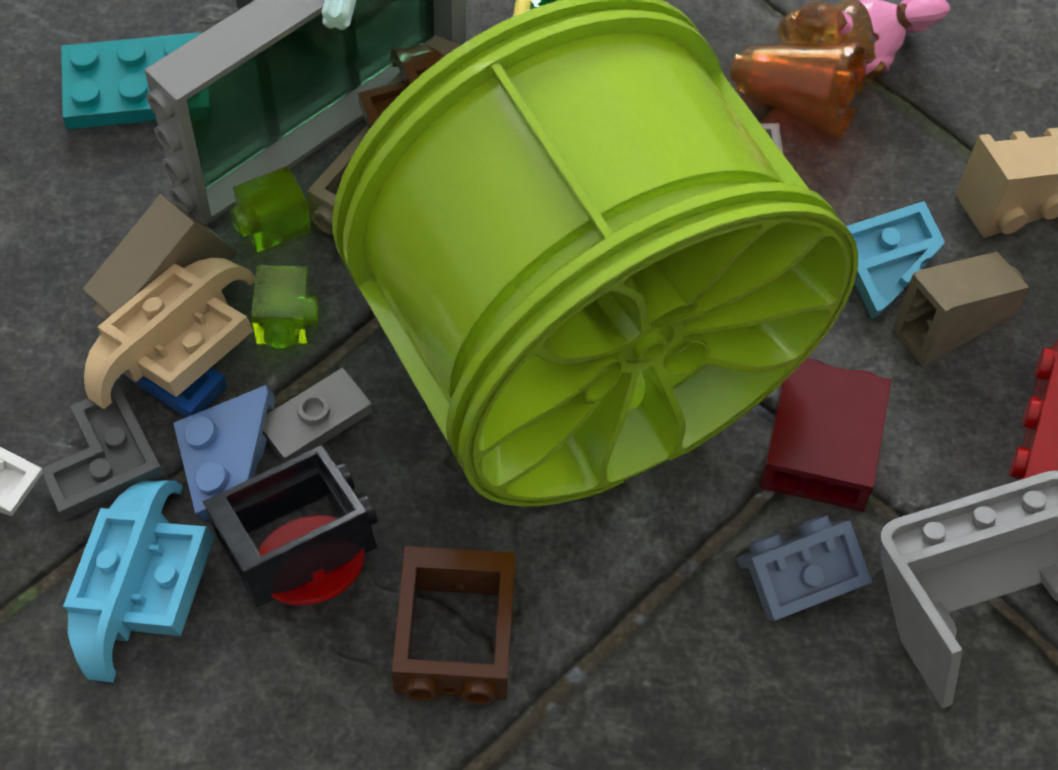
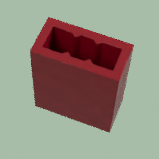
M807 358L780 385L759 488L864 512L874 488L892 379L876 376L866 370H847L825 365L816 359Z

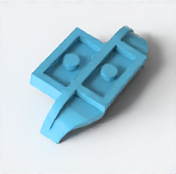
M141 481L121 493L109 509L100 508L63 605L68 611L70 645L81 671L88 680L113 683L117 673L112 662L115 640L128 641L131 631L181 636L214 540V535L206 526L170 524L161 514L167 497L169 495L181 494L183 486L177 481Z

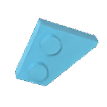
M925 201L846 226L855 239L858 250V270L855 286L871 319L879 317L909 285L912 275L923 269L945 244Z

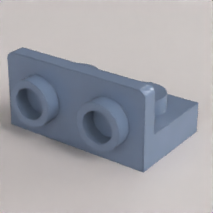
M828 514L799 523L797 527L800 534L782 540L780 533H775L750 542L751 552L736 558L740 569H749L767 621L779 620L873 583L850 520L830 522Z

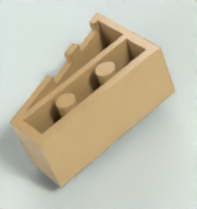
M1048 128L1043 133L1044 137L1029 138L1025 131H1016L1010 135L1009 138L1011 140L994 141L990 134L978 135L955 196L983 238L1001 232L1010 234L1019 230L1027 223L1042 218L1050 220L1058 217V128Z

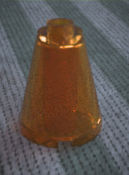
M854 41L749 45L742 54L737 53L734 57L731 67V80L736 81V87L739 92L830 135L843 136L849 130L857 111L855 108H850L855 93L862 94L866 72V50L861 48L862 43Z

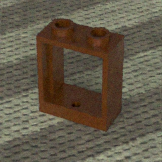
M404 546L392 664L394 693H403L405 697L416 701H431L436 699L438 695L461 697L464 702L477 705L490 704L495 699L507 700L516 553ZM416 590L499 595L494 664L410 659Z

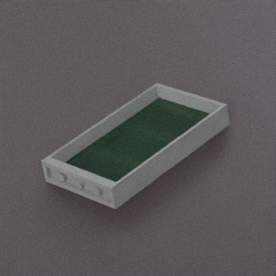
M254 0L144 69L150 91L146 94V99L156 116L158 126L154 128V132L164 149L166 158L162 160V164L166 173L171 178L173 189L169 193L173 202L208 225L364 119L359 107L358 93L385 86L400 72L398 66L393 67L390 61L392 49L399 47L406 49L417 45H426L434 35L460 45L466 42V0H356L351 23L344 30L337 29L336 27L329 29L323 24L321 11L324 0Z

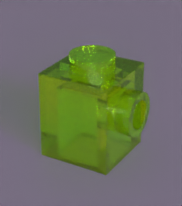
M288 166L232 187L236 207L230 209L231 219L239 236L244 237L248 235L257 252L312 231L308 202Z
M257 265L251 312L256 344H267L276 348H285L291 345H307L309 325L317 326L319 317L318 295H312L308 266Z

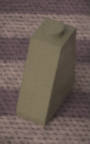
M159 194L83 287V290L97 302L93 308L94 312L106 320L174 263L184 268L198 260L208 258H225L230 261L237 251L206 224L162 194Z
M998 252L921 269L912 275L892 331L922 366H925L1017 315L1029 286L1024 282L1021 273L1015 267L1010 266Z

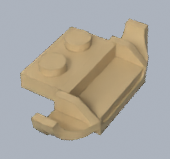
M225 258L198 260L184 268L174 263L97 327L101 335L90 349L85 363L84 384L88 399L103 409L107 408L112 403L110 397L111 389L121 374H124L134 382L145 376L175 397L179 396L253 332L248 317L230 307L221 290L235 280H241L250 286L257 280L249 269Z

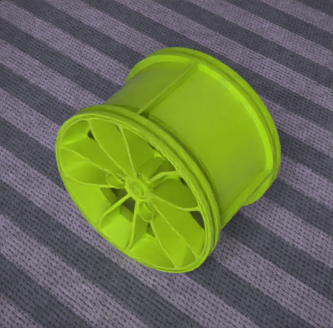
M558 0L509 18L454 49L412 82L385 109L366 133L353 153L341 178L332 214L333 237L336 249L345 267L350 272L356 286L364 295L446 438L454 457L462 467L469 483L479 494L491 501L520 507L560 504L602 493L623 483L626 479L694 450L735 423L777 389L819 345L843 310L854 286L858 270L857 245L849 229L838 218L831 205L822 196L807 187L723 75L718 57L694 23L681 10L663 0Z

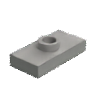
M342 367L266 414L262 434L267 438L266 442L284 463L324 444L373 413L372 403Z

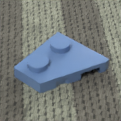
M267 385L173 423L194 511L203 521L209 519L203 501L257 476L256 468L259 461L263 458L267 440L262 434L267 409H274L275 405L274 393Z

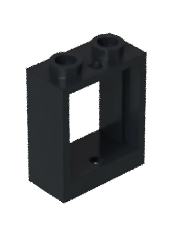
M322 445L203 501L215 535L256 607L273 600L271 594L291 591L313 580L312 574L321 569H324V573H327L349 562L363 549L366 554L377 548L371 525L378 523V519L371 502L364 493L358 496L354 494L352 490L355 489V485L346 465L342 460L333 463ZM327 495L340 518L262 556L259 554L247 534L248 532Z

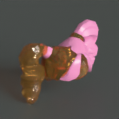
M846 0L834 6L822 2H810L786 15L778 23L777 32L783 41L795 45H809L821 38L826 47L829 62L839 75L849 80L866 81L890 70V66L894 63L895 54L904 43L906 33L924 32L929 26L938 24L943 18L947 17L950 6L946 0H904L899 5L883 0ZM871 34H872V35L874 36V38H875V41H874V42L871 41V38H870V37H871Z

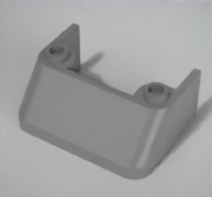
M1047 471L891 520L882 529L879 555L899 638L941 708L953 704L963 651L956 640V625L949 613L1040 583L1045 586L1050 595L1058 602V471Z

